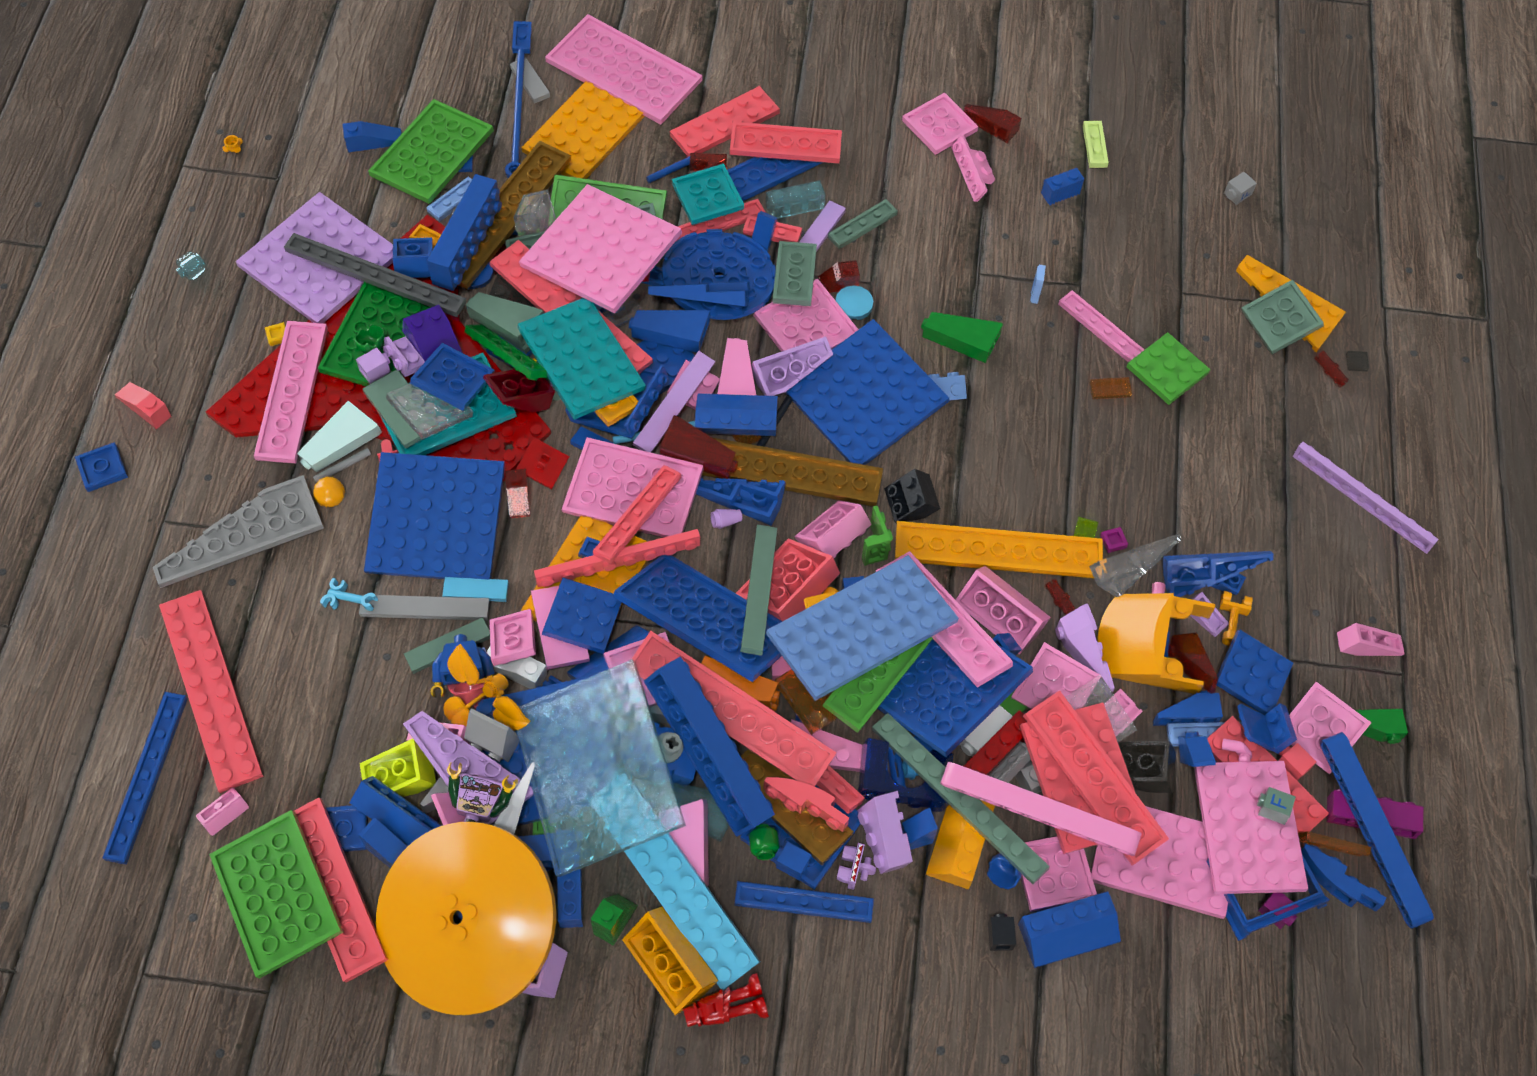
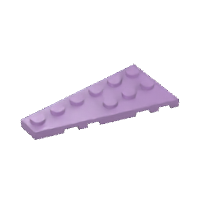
M421 711L403 723L406 730L447 786L450 776L447 768L450 762H452L451 768L455 771L458 770L459 763L462 764L460 777L461 773L502 783L503 779L509 775L507 781L510 785H513L516 778L518 779V784L520 783L521 779L516 775L511 774L500 764L446 729L425 712ZM528 786L524 802L538 793L537 790ZM499 815L491 818L489 822L479 820L478 823L493 825Z

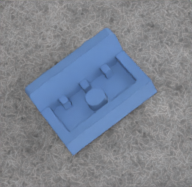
M959 372L947 373V377H940L939 374L928 375L949 397V400L967 399L965 375L959 376Z

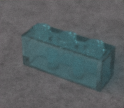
M820 180L766 192V208L768 213L777 217V219L824 209L825 192Z

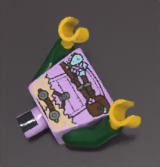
M452 762L449 763L447 772L450 775L448 793L451 804L456 808L457 813L465 816L464 822H478L479 820L489 822L491 818L497 817L508 807L513 794L512 789L518 784L517 778L514 780L513 785H510L507 781L509 775L503 779L502 783L461 773L460 777L462 764L459 763L458 770L455 771L451 768Z

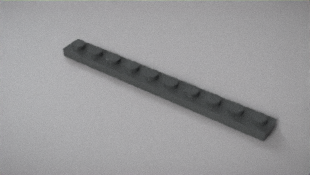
M296 233L292 234L284 246L285 252L429 307L440 305L443 312L458 317L466 304V298Z

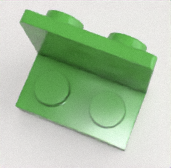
M873 506L872 525L870 527L873 535L864 539L862 552L864 566L888 560V554L891 551L890 543L893 541L891 530L886 528L885 515L879 511L878 506Z

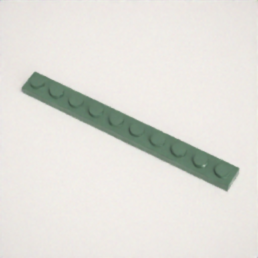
M889 713L872 726L873 732L1027 880L1034 884L1049 870L1050 866L983 802L941 785L940 782L946 767Z

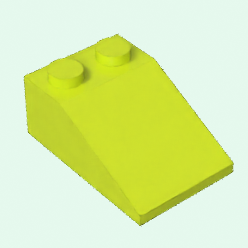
M414 739L408 740L360 763L362 780L374 776L401 797L418 794L433 787L436 783L434 767Z

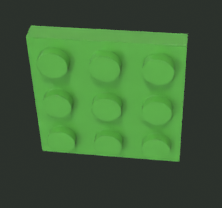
M1168 332L1128 362L1126 366L1168 405L1207 376L1211 370Z

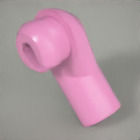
M1223 739V750L1236 752L1239 756V762L1251 761L1252 752L1243 742Z

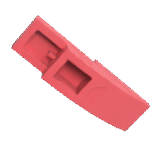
M766 777L764 780L763 789H765V793L773 799L778 798L784 802V806L790 811H797L801 814L806 807L811 815L821 817L834 830L839 829L843 832L848 826L849 817L834 808L836 798L829 793L810 784L793 779Z

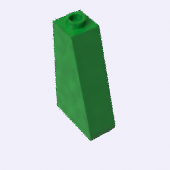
M931 312L929 318H925L921 325L923 338L984 363L987 362L996 345L1003 327V323L937 312Z

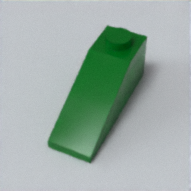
M1403 709L1355 710L1371 722L1362 734L1379 742L1387 741L1389 744L1401 742L1408 734Z

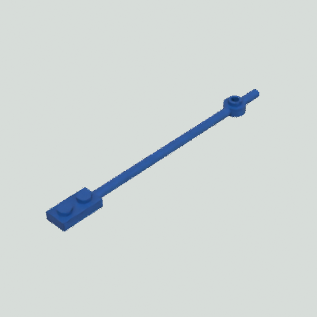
M514 21L512 52L518 54L512 162L505 167L507 178L521 164L519 163L524 58L525 53H531L532 23L526 21Z

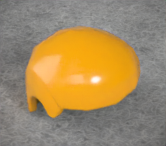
M324 477L319 479L314 485L313 496L320 506L334 507L339 505L344 499L345 488L337 478Z

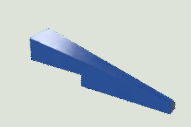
M750 281L648 286V295L745 307L748 306Z
M701 478L696 495L729 509H740L742 514L772 526L780 511L786 483L783 480H779V483L767 482V480L748 482L747 479L716 478L713 481Z
M1271 551L1163 556V576L1167 593H1174L1176 597L1193 594L1198 589L1206 586L1210 587L1238 575L1239 572L1256 568V565L1263 562L1272 561L1273 553Z

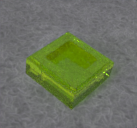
M1078 517L1073 536L1095 538L1099 522Z

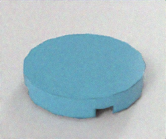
M855 285L841 289L835 300L851 320H862L872 312L874 302L868 290Z

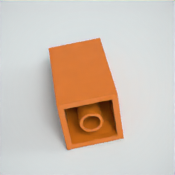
M704 656L701 664L776 712L780 702L778 700L780 696L778 682L762 676L751 682L717 660Z

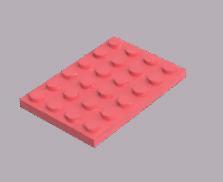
M1104 703L1076 709L1075 712L1134 790ZM1028 722L1022 723L1020 728L1043 796L1095 815ZM1055 828L1063 854L1099 845Z

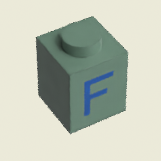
M1269 787L1265 794L1261 793L1257 806L1260 807L1258 815L1285 825L1291 815L1296 797Z

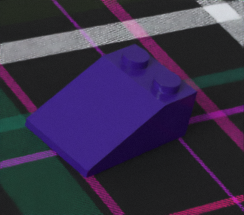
M440 305L403 318L402 332L424 361L433 354L441 343L462 353L450 322Z

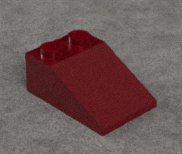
M515 369L483 376V379L503 405L529 412L550 408L555 390L545 378L530 380L526 378V375Z

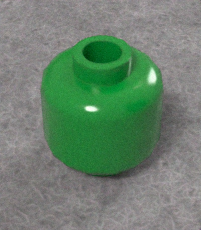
M760 824L749 834L752 855L759 860H769L775 857L780 848L776 829L769 827L767 824Z

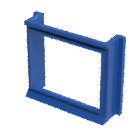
M1303 855L1308 891L1310 893L1308 897L1247 920L1235 895L1224 894L1228 901L1226 918L1238 941L1247 938L1254 931L1314 907L1320 909L1327 906L1326 903L1330 899L1324 895ZM1295 904L1299 906L1277 916L1273 914Z

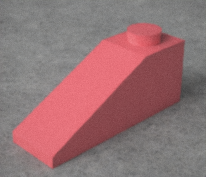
M131 382L115 394L116 398L156 430L172 417L164 402L151 392Z

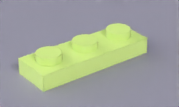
M1084 121L1083 132L1089 168H1107L1109 162L1102 121Z

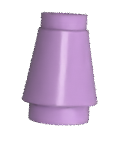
M716 509L714 512H711L713 528L722 529L742 521L740 509Z

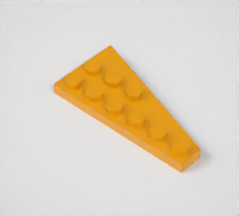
M1246 255L1236 269V272L1250 286H1254L1260 292L1259 295L1261 297L1291 281L1249 255ZM1296 283L1324 322L1322 328L1302 338L1304 341L1307 340L1313 346L1312 349L1317 353L1344 317L1346 311Z

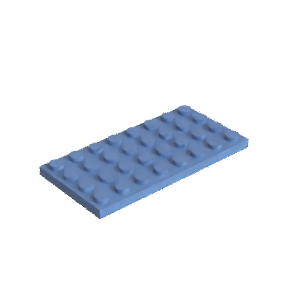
M907 555L767 629L766 635L816 701L958 622L959 618L910 556Z

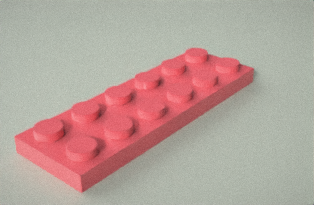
M758 86L671 130L670 136L687 157L691 155L697 156L731 139L733 122L760 124L780 114V108Z
M733 122L730 155L839 164L842 130Z
M1234 716L1230 717L1207 738L1217 762H1239V756L1236 752L1222 749L1223 739L1243 742L1252 752L1250 762L1277 761L1265 748L1250 742L1245 737L1243 726ZM1286 770L1290 794L1296 797L1293 810L1300 841L1329 812Z

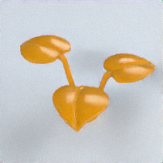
M459 644L448 658V669L451 675L460 683L467 682L468 685L484 683L483 693L467 705L458 696L447 699L443 707L446 718L451 721V724L467 726L470 711L468 708L484 696H487L489 698L496 697L492 704L496 708L493 711V717L496 721L510 727L513 731L527 726L531 721L524 716L518 705L509 697L502 696L504 690L508 687L506 677L502 674H496L493 677L490 675L487 678L479 679L477 667L464 647Z

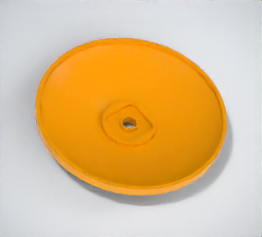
M457 822L440 826L412 842L399 855L389 870L381 888L376 912L377 935L388 958L384 963L395 982L407 995L421 1005L434 1011L452 1015L484 1013L505 1005L521 994L541 971L550 952L556 927V903L553 887L548 873L538 856L524 841L511 832L494 825L478 822ZM456 911H460L463 916L459 924H456L453 920V915Z

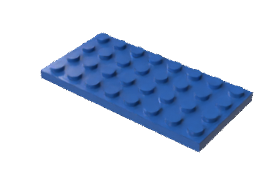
M671 555L660 556L614 591L613 597L751 682L756 680L782 656L766 635L767 629L781 623V620L767 613L762 656L740 652L747 600Z

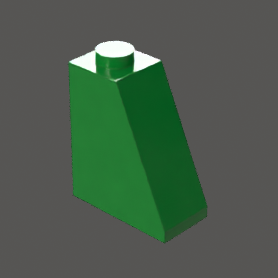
M619 894L604 898L591 917L594 935L614 946L638 905Z

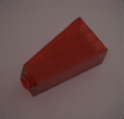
M676 415L673 416L659 447L660 455L701 464L704 467L703 472L729 479L731 473H735L738 466L736 452Z

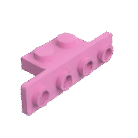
M961 135L951 148L973 201L978 202L987 192L985 183L992 184L995 181V177L984 152L970 149L965 136Z

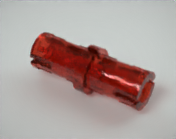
M1321 351L1317 354L1318 356H1315L1314 359L1325 370L1324 373L1329 375L1339 388L1349 381L1339 369V364L1337 362L1334 363L1325 351Z
M1053 579V583L1051 584L1049 581L1045 587L1054 598L1055 605L1059 606L1066 616L1076 608L1069 600V594L1063 591L1056 579Z

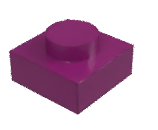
M1121 527L1103 531L1100 534L1107 553L1125 549L1128 546Z

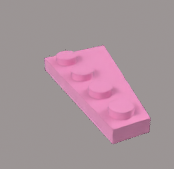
M791 719L792 724L837 752L829 764L833 769L874 774L875 749Z

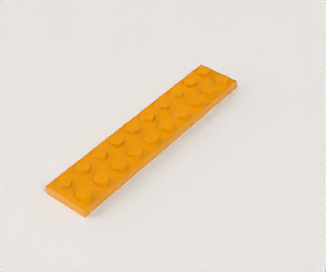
M897 521L894 560L910 551L923 564L969 568L986 566L992 570L1101 579L1103 576V539L904 521Z

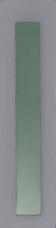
M758 524L756 527L740 652L760 656L763 653L777 528Z

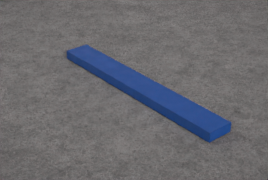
M164 692L102 857L105 861L126 865L128 863L188 699L186 695Z

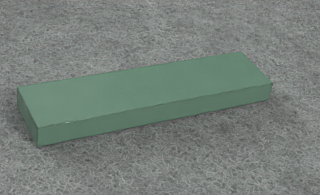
M885 199L829 232L828 238L838 249H841L896 216L898 210Z
M483 617L404 653L412 673H417L432 666L439 653L443 652L444 645L454 643V637L458 634L466 635L467 641L473 640L476 645L490 639V630Z

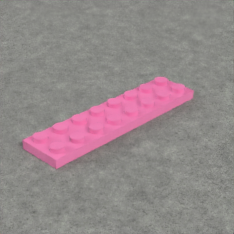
M287 321L254 452L255 460L296 464L297 453L300 449L328 330L327 324Z
M910 551L876 570L877 572L907 555L910 556L959 618L957 623L933 635L932 638L977 688L1013 667V661Z

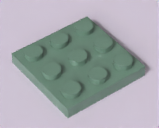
M1293 280L1242 307L1243 314L1271 354L1278 352L1324 326V322Z

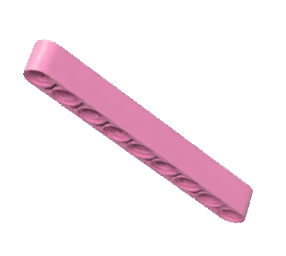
M947 762L940 782L941 785L1127 855L1135 856L1142 833L952 762Z

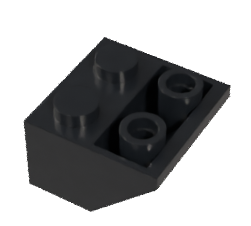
M913 469L884 488L896 524L897 521L909 522L924 519L940 509L930 474Z

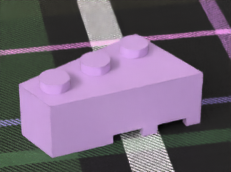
M898 791L876 796L857 810L859 822L863 825L866 833V842L872 849L874 864L879 869L880 874L903 868L913 862L907 833H902L900 820L904 819L903 813L898 812L895 800L899 798Z

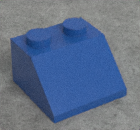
M432 237L393 239L394 271L411 278H429L430 273L427 259L433 250Z

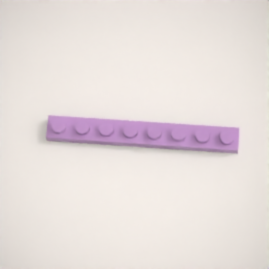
M1305 442L1298 446L1293 455L1296 460L1427 554L1439 540L1431 532L1419 526L1413 519L1408 518L1396 507L1383 500L1380 495L1375 494L1365 487L1363 483L1350 476L1345 470L1336 466L1330 459L1318 453L1312 446L1307 445Z

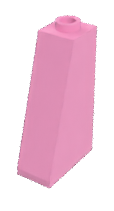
M727 338L717 394L756 395L747 340Z
M701 799L659 813L662 824L704 883L709 886L707 800Z

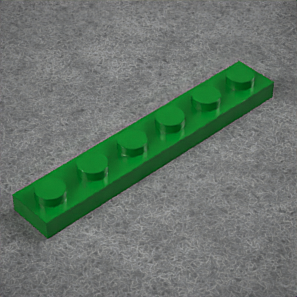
M466 325V334L482 344L484 348L492 351L494 355L502 358L505 363L512 365L516 371L526 375V378L530 380L547 378L546 370L539 363L484 325Z

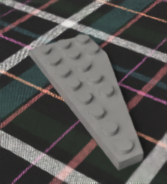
M304 475L263 489L257 493L258 496L250 502L247 500L243 503L239 510L233 514L229 513L203 531L202 536L196 540H190L182 550L177 553L173 552L153 566L159 587L163 588L324 529Z

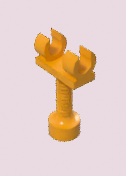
M1224 591L1221 595L1219 609L1230 612L1228 631H1225L1222 637L1224 645L1230 646L1237 630L1239 614L1249 615L1252 608V597L1244 596L1242 603L1239 604L1230 602L1232 592Z

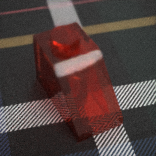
M856 260L837 262L818 276V280L829 293L839 292L847 286H859L860 274Z
M526 469L506 470L509 517H530Z

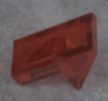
M690 153V171H700L720 164H724L727 169V154Z

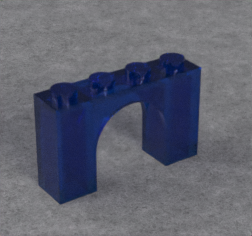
M867 738L862 745L858 792L866 800L898 791L899 798L895 799L896 804H908V807L930 808L933 812L944 811L949 806L926 781H924L923 785L916 788H907L896 783L890 776L887 766L889 742ZM931 750L930 753L945 767L947 762L953 763V753L945 757L938 751Z

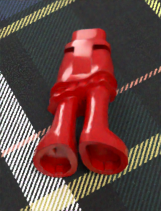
M757 973L752 974L749 977L748 984L742 988L733 991L730 990V987L724 991L721 989L714 994L700 999L697 1003L692 1002L693 1006L683 1008L687 1026L690 1027L698 1024L701 1027L702 1025L724 1024V1022H730L731 1018L747 1014H757L763 1019L768 1018L769 1015L764 997H759L741 1005L730 1006L732 1002L763 995Z

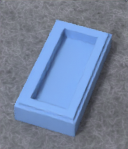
M1045 265L1037 267L1031 290V303L1038 304L1044 282Z

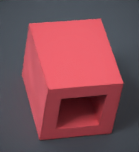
M1298 743L1292 748L1288 746L1279 753L1281 758L1278 761H1284L1286 770L1297 781L1317 763Z

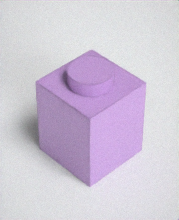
M378 348L356 359L359 371L369 384L390 373L388 365L390 360Z

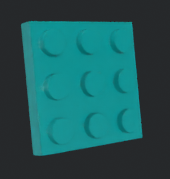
M724 164L672 179V185L691 225L744 210V203Z

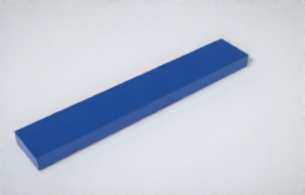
M737 881L734 906L871 923L874 898Z

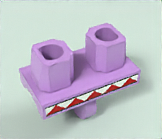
M858 843L857 847L844 846L841 859L853 862L852 868L839 866L837 880L847 883L848 889L854 890L858 872L861 873L860 879L863 881H867L868 875H874L876 872V868L871 865V858L865 857L864 863H860L865 844Z

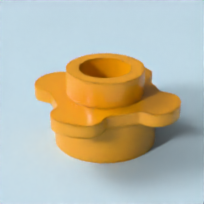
M229 135L224 139L225 146L222 149L224 152L238 153L241 151L240 146L243 140L235 135Z

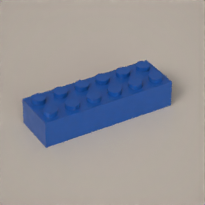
M478 174L474 175L427 259L432 285L454 291L457 284L461 283L464 271L468 270L471 258L477 254L480 242L485 239L488 227L492 226L495 214L501 209L502 202L499 197L500 190L497 186V180Z

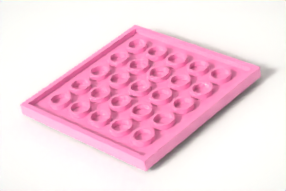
M587 184L521 258L519 263L521 267L616 313L680 237L682 230L669 222Z

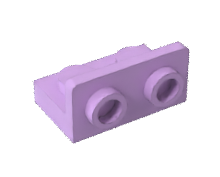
M389 336L384 338V353L392 359L396 370L401 371L404 377L416 373L425 363L406 336L393 342Z

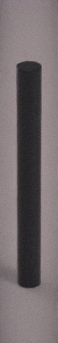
M788 394L777 410V426L793 401ZM761 436L757 446L765 447L771 436Z

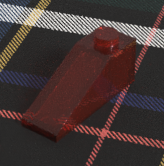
M966 104L964 107L966 115L979 128L1007 144L1019 131L1022 118L1008 110Z
M1197 632L1172 635L1168 649L1169 656L1180 661L1183 671L1192 679L1204 681L1203 688L1210 694L1215 693L1218 677Z

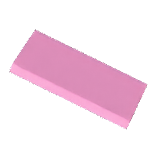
M559 586L531 591L547 670L590 662L588 649L542 635Z

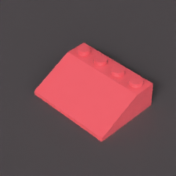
M788 538L774 553L768 613L784 621L805 610L803 600L807 597L822 594L840 574L833 556ZM749 580L736 592L737 595L746 600Z

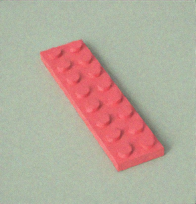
M1060 690L1023 715L1096 816L1142 833L1135 856L1124 854L1131 865L1136 864L1169 840L1168 836Z
M319 797L294 810L344 932L327 942L343 982L347 983L386 962L388 958L379 940L376 928L323 800Z

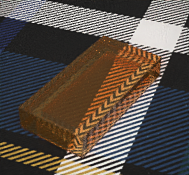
M1129 377L1090 379L1089 385L1092 399L1127 398L1132 396Z

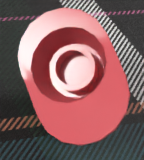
M466 682L450 684L447 687L454 696L460 697L464 704L467 705L483 693L484 683L468 685ZM476 702V703H475L474 705H472L471 707L476 710V707L478 706V702Z

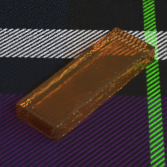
M1309 831L1298 833L1299 842L1358 857L1368 856L1371 852V847Z

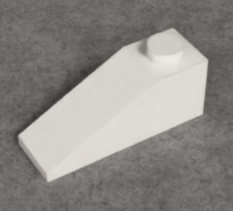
M489 647L486 653L491 657V649ZM532 657L493 666L495 672L529 689L541 686L547 676L546 664Z

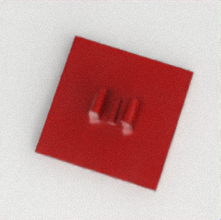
M533 437L516 471L552 490L570 456Z

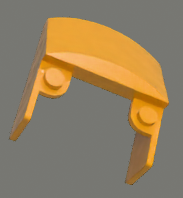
M1174 593L1118 594L1105 610L1097 635V642H1101L1103 646L1102 661L1108 663L1111 677L1192 694L1199 693L1204 686V681L1184 678L1181 662L1174 658L1164 657L1170 617L1186 619L1190 615L1210 618L1215 609V604L1176 597Z

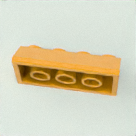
M980 800L992 812L994 811L995 805ZM947 804L925 875L969 890L985 838L949 804Z
M663 906L648 911L622 939L674 1015L679 1014L683 1011V1008L689 1007L693 1004L692 1002L700 999L718 982V979L701 955L678 929Z

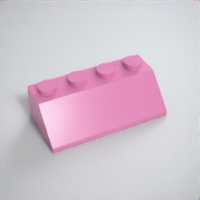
M986 566L976 569L956 598V601L968 614L993 634L1010 633L1022 649L1018 654H1021L1039 635L1051 618Z

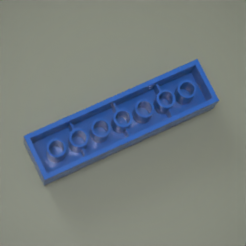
M681 656L662 666L644 680L645 685L673 732L680 736L685 752L735 836L737 837L755 828L775 815L772 810V804L764 797L760 784L751 775L748 764L739 755L736 744L727 735L724 724L718 720L712 704L706 700L700 684L694 680L688 664L683 661Z

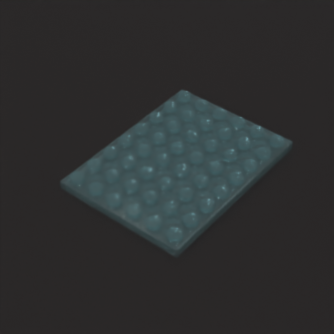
M633 659L519 707L524 716L531 721L524 728L517 730L527 770L531 763H535L530 782L554 872L557 877L564 876L686 826L636 662Z

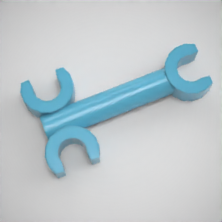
M333 578L329 584L331 589L321 598L320 603L326 608L327 604L331 602L330 606L335 610L339 605L337 599L362 604L366 610L373 611L374 608L369 602L372 600L378 601V598L374 593H367L362 596L345 592L348 587L345 580H342L341 584L337 586L338 581Z

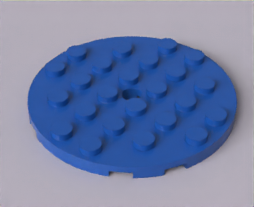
M707 229L704 233L697 234L693 232L687 234L670 247L664 256L662 281L664 286L750 281L749 302L746 307L671 297L685 310L710 311V319L731 320L748 316L758 311L769 301L774 291L776 268L766 249L750 237L737 232H733V234L722 232V229ZM715 273H723L724 275L715 276Z

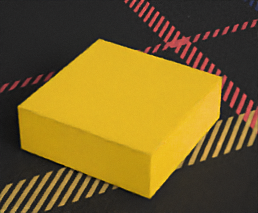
M284 322L265 327L269 345L282 344L285 331Z

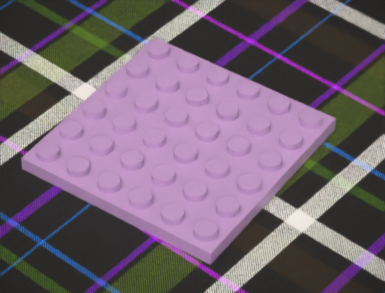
M318 192L236 260L239 268L311 322L323 324L359 292L364 281L285 252L284 246L292 234L296 233L385 268L393 263V244L321 192Z

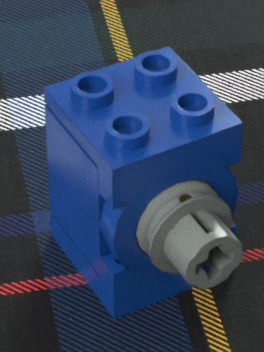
M645 719L630 734L628 744L631 747L629 752L626 751L622 764L625 765L623 773H630L632 776L669 788L673 787V789L682 792L693 781L696 769L683 748L680 736L674 733L672 728H661L659 723Z

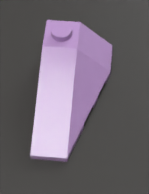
M823 337L753 361L751 365L752 373L757 386L765 396H776L792 388L833 356V352L827 337Z
M1084 604L1062 617L1058 622L1055 632L1057 638L1062 641L1065 649L1076 661L1101 675L1096 686L1107 698L1111 696L1115 688L1108 663L1102 661V643L1096 641L1094 630H1097L1096 622L1089 605Z

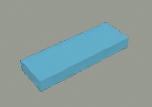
M445 577L442 597L489 598L490 601L507 602L509 582L508 580L500 579L486 580Z

